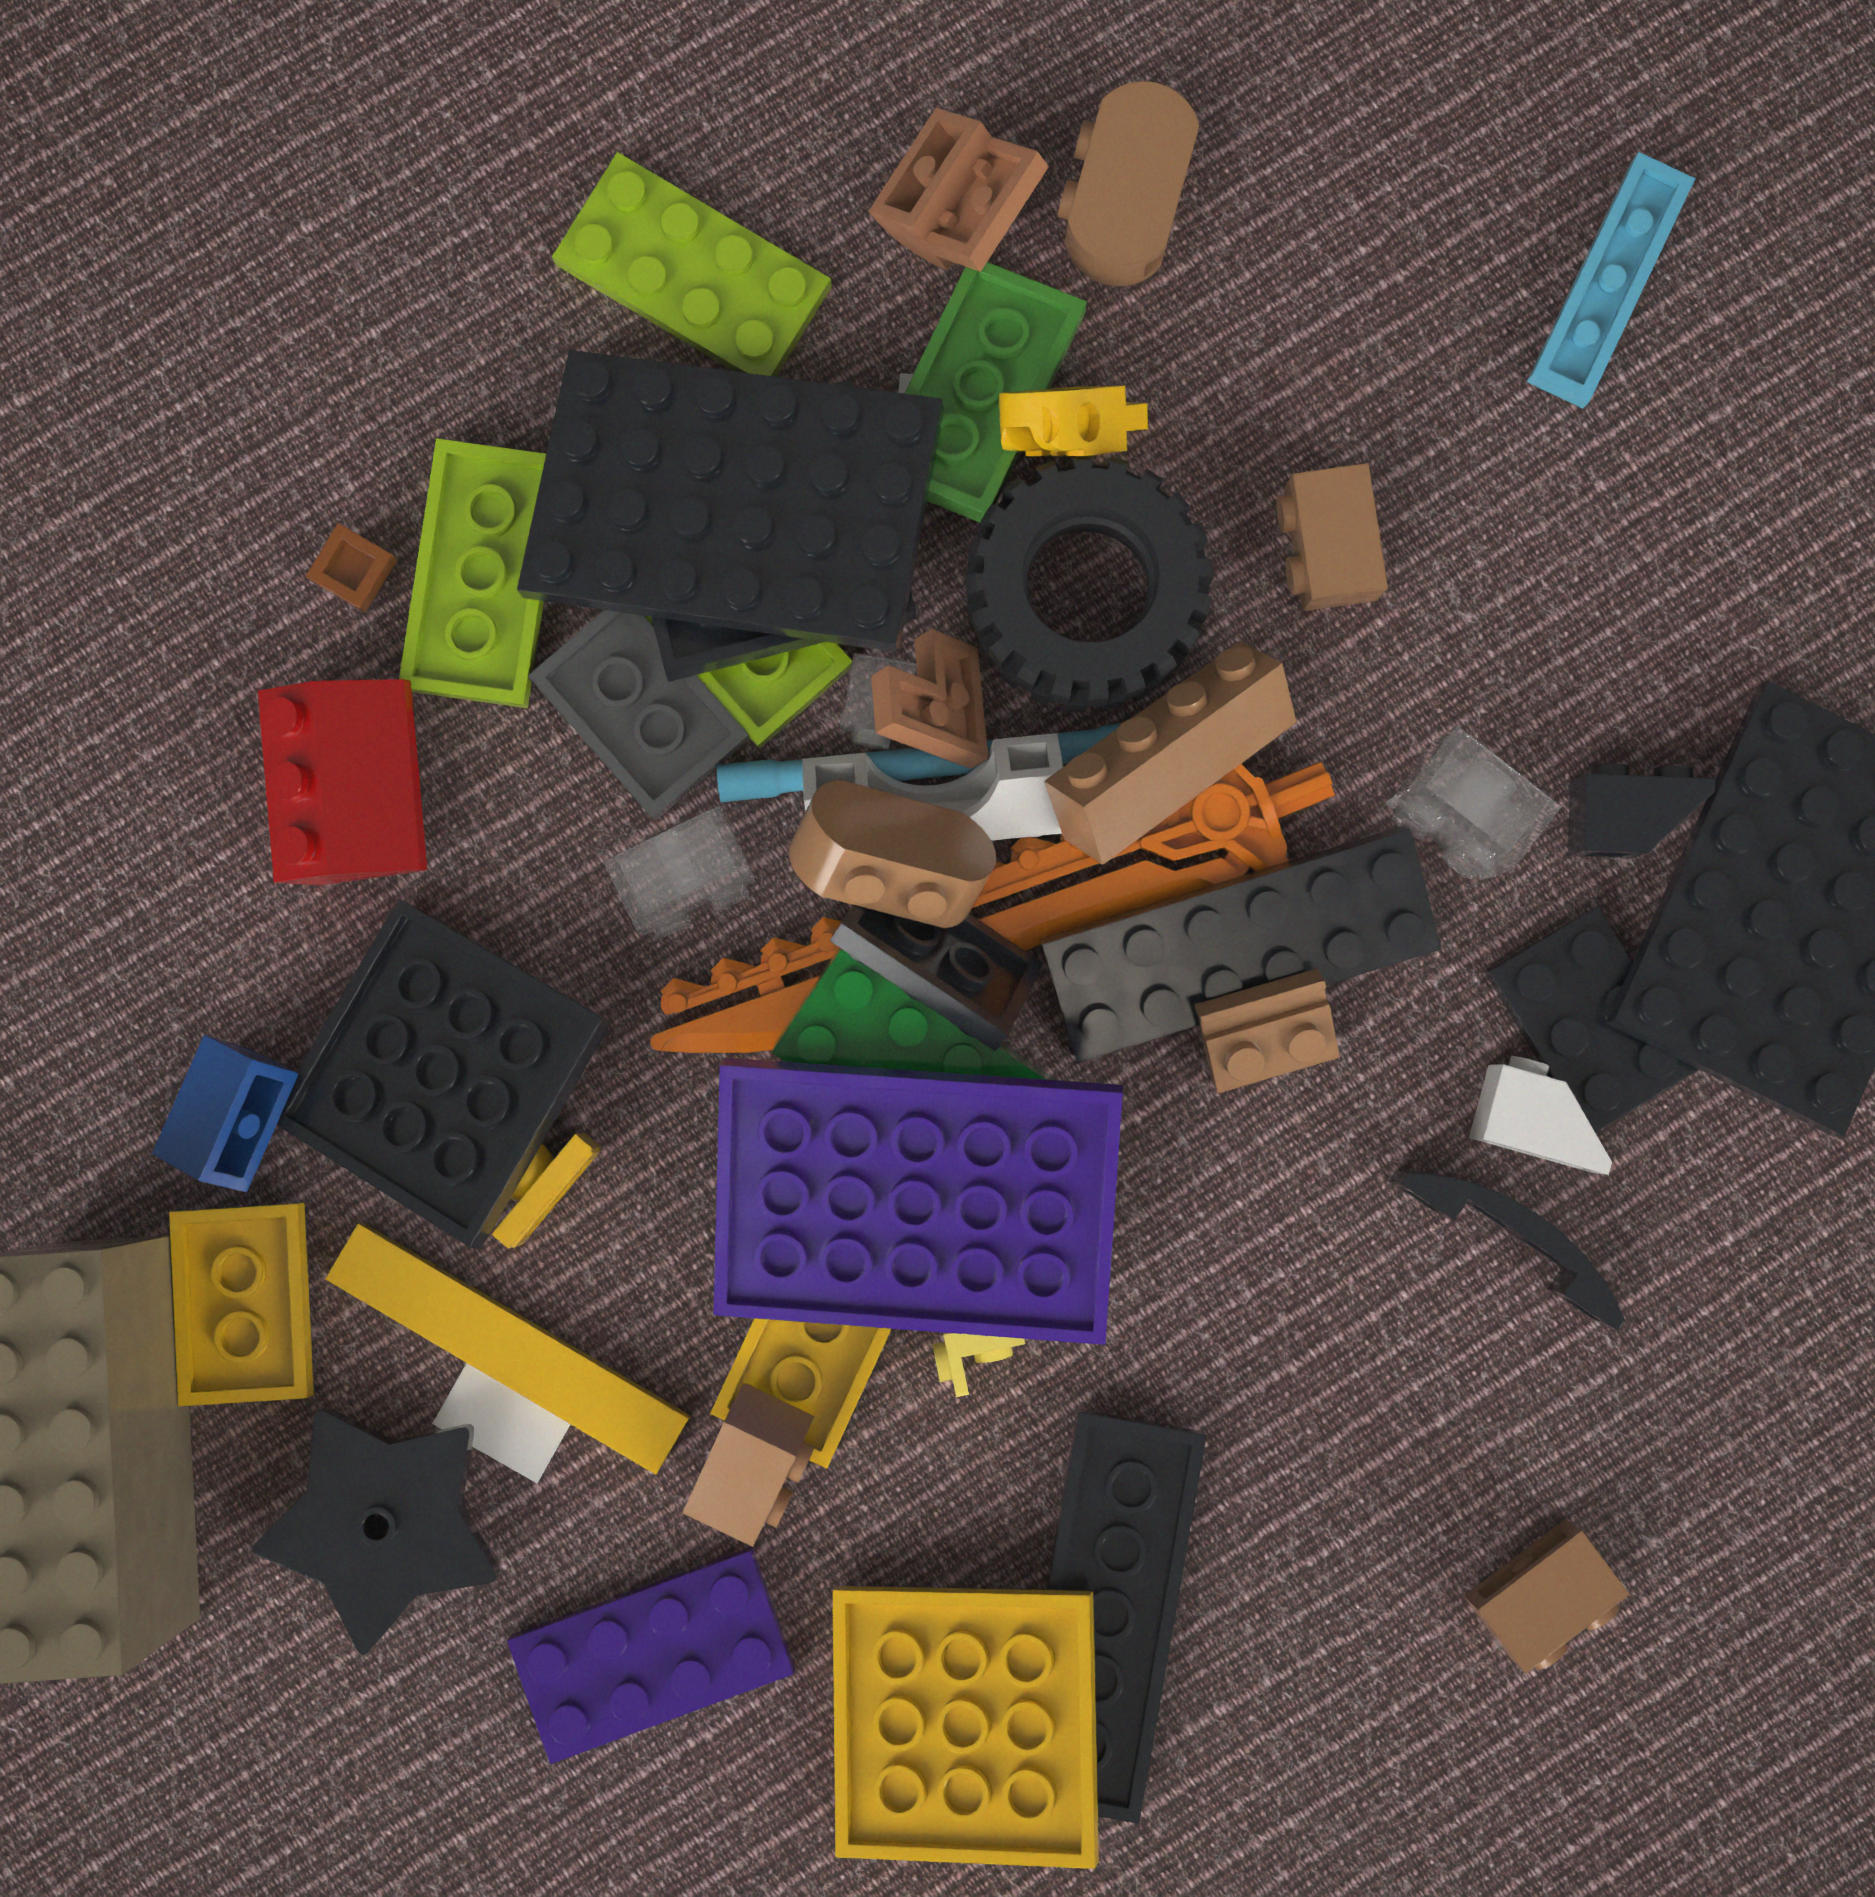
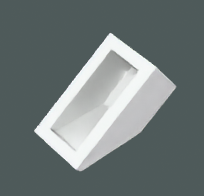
M1511 1056L1509 1065H1488L1469 1138L1587 1172L1609 1175L1612 1165L1611 1159L1565 1081L1547 1077L1549 1065L1517 1056Z

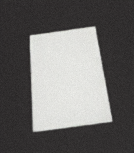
M466 1363L432 1423L442 1430L471 1424L474 1427L472 1447L535 1483H538L571 1425Z

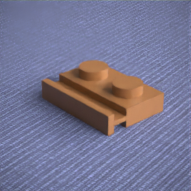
M1318 968L1194 1004L1199 1017L1200 1032L1211 1080L1217 1093L1340 1058L1330 1004L1325 993L1326 984Z

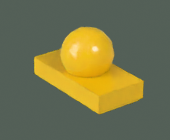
M585 1132L578 1133L572 1137L553 1160L552 1154L541 1144L510 1198L513 1201L519 1202L491 1235L508 1249L524 1244L601 1152L599 1150L601 1146Z

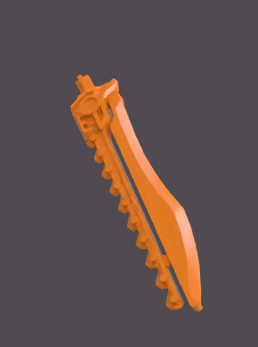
M1319 761L1264 784L1262 778H1255L1240 764L1113 857L1142 849L1168 861H1176L1221 849L1227 853L1223 859L1216 858L1175 871L1143 860L978 920L1024 951L1040 945L1039 939L1240 877L1248 869L1256 872L1288 862L1290 860L1286 857L1287 844L1278 819L1334 797L1335 793L1331 786L1333 784L1331 777L1325 771L1323 763ZM1062 833L1060 842L1057 844L1033 837H1021L1010 848L1013 850L1011 862L1008 864L996 862L991 875L972 908L1096 865L1099 862L1066 841ZM823 917L811 929L813 932L811 944L807 946L773 937L760 950L763 954L761 965L758 966L723 957L710 970L713 975L711 977V985L707 987L673 978L660 991L663 993L661 1008L665 1015L680 1013L686 1009L757 985L761 996L658 1032L650 1039L651 1047L657 1051L684 1053H750L772 1050L775 1041L819 978V976L785 987L782 975L832 958L839 947L832 943L830 939L841 921Z

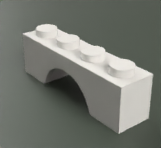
M1058 733L994 739L988 751V760L982 762L971 772L957 780L930 786L907 784L887 776L876 767L867 753L802 759L805 812L815 791L820 786L830 781L844 780L962 812L974 820L987 833L991 841L1061 834L1062 832L1044 783L1047 778L1063 768Z

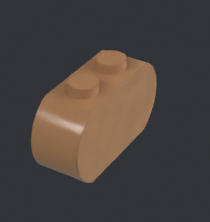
M1148 81L1122 85L1108 93L1101 100L1095 122L1083 121L1074 158L1084 161L1079 182L1067 179L1057 217L1068 220L1065 246L1071 260L1083 274L1096 282L1110 286L1133 285L1146 280L1161 267L1199 130L1196 114L1183 96L1168 86Z
M835 780L823 784L815 791L790 843L789 859L795 873L802 882L821 897L948 928L961 923L968 916L995 867L996 851L987 833L974 820L962 812L852 782Z

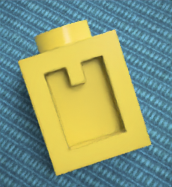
M943 1333L945 1342L932 1344L940 1383L953 1380L956 1397L969 1395L961 1357L974 1355L976 1363L1003 1360L1013 1355L1012 1347L1024 1345L1025 1340L1022 1338Z

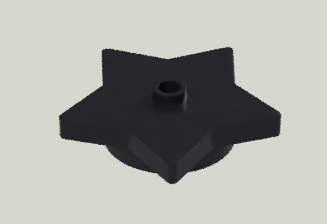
M325 1407L317 1411L313 1422L307 1491L253 1545L252 1552L261 1558L324 1584L359 1654L365 1655L377 1644L418 1595L489 1584L494 1582L501 1573L499 1565L465 1509L464 1492L474 1437V1427L471 1424H464L401 1440H393L332 1408ZM372 1514H380L387 1519L389 1523L387 1534L380 1532L374 1526Z

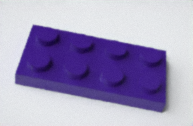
M752 1546L512 1634L507 1640L550 1764L793 1675L795 1671L791 1654Z

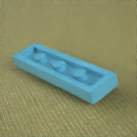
M1640 152L1636 154L1605 215L1527 379V383L1580 408H1584L1590 402L1696 178Z

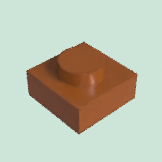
M337 523L305 577L366 613L398 559L381 547Z

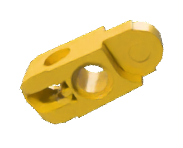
M1077 386L999 393L1002 448L1007 451H1025L1026 456H1090L1127 451V431L1148 429L1147 403L1126 402L1125 386Z

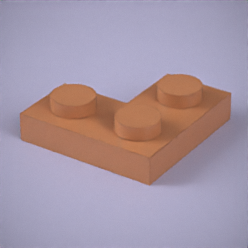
M930 629L914 639L917 676L890 665L871 676L876 734L972 769L989 759L978 648Z

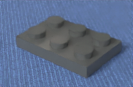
M603 610L528 675L655 821L713 772L717 765L722 764L750 739L747 732L696 675L668 682L654 627L644 615Z

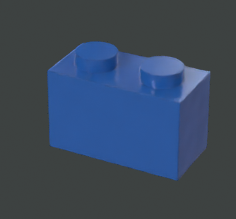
M204 1035L152 1154L198 1181L247 1192L299 1073L251 1048Z

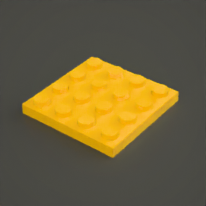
M838 1586L833 1590L835 1857L1095 1869L1099 1862L1093 1591Z

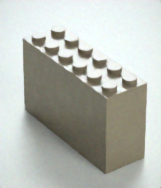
M170 1235L55 1242L0 1252V1684L123 1675L200 1619L189 1406L178 1407Z

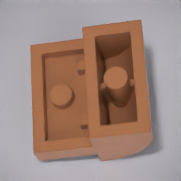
M935 108L868 212L893 238L928 262L945 270H948L954 262L981 272L1049 166L1038 151L992 137L981 121Z

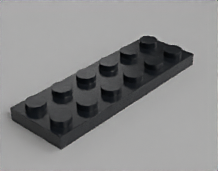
M1404 825L1039 939L1072 1052L1077 1063L1200 1025L1194 1004L1318 968L1323 976L1325 984L1329 985L1441 950L1412 831Z
M1078 1408L1046 1590L1093 1591L1098 1817L1139 1824L1207 1435L1204 1431Z

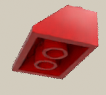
M405 679L309 681L258 690L274 883L321 886L428 870L411 681Z

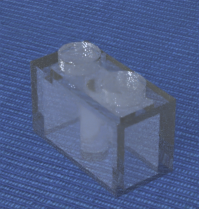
M720 805L603 861L636 931L644 935L654 931L657 939L671 935L690 925L692 921L688 914L709 903L712 904L715 911H718L741 901L750 895L746 885L758 880L726 813Z

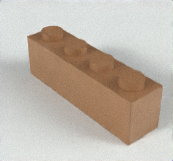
M1239 641L1231 648L1221 652L1217 658L1182 683L1171 688L1164 696L1133 718L1122 723L1115 731L1081 755L1073 758L1066 766L1047 778L1044 783L1063 838L1103 865L1296 724L1297 721L1283 664Z

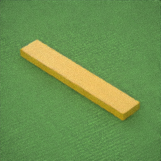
M364 1222L357 1224L325 1280L655 1475L660 1470L691 1415Z

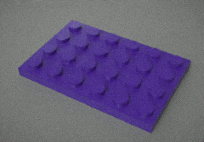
M724 1058L720 1064L713 1315L1106 1345L1123 1085Z

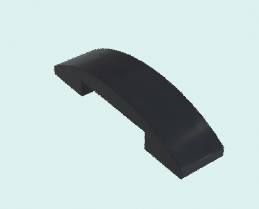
M1395 1171L1389 1180L1396 1187L1443 1218L1455 1221L1465 1205L1468 1204L1561 1267L1547 1288L1548 1290L1602 1326L1619 1331L1625 1322L1615 1297L1589 1259L1562 1232L1529 1208L1497 1191L1453 1177L1417 1171Z

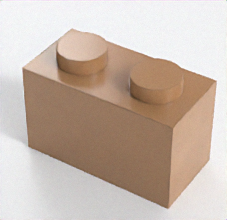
M1369 463L1292 474L1284 488V494L1277 496L1276 507L1281 533L1290 532L1294 556L1287 557L1286 576L1290 594H1300L1302 612L1377 601L1388 589Z
M743 1383L720 1429L683 1514L753 1547L764 1523L775 1528L779 1524L793 1491L782 1487L785 1479L788 1478L798 1483L808 1464L815 1446L804 1442V1439L815 1416Z
M1564 1519L1465 1594L1464 1597L1510 1659L1526 1674L1534 1667L1537 1670H1541L1557 1662L1567 1651L1568 1646L1566 1643L1585 1628L1587 1630H1595L1608 1623L1619 1611L1617 1604L1630 1594L1583 1531Z

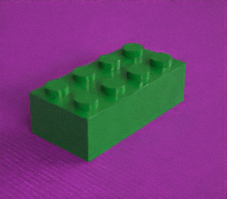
M840 947L775 1041L771 1051L772 1054L784 1062L1056 1080L1003 1043L996 1051H993L976 1038L964 1034L955 1024L922 1002L912 999L901 988L868 966L855 961Z

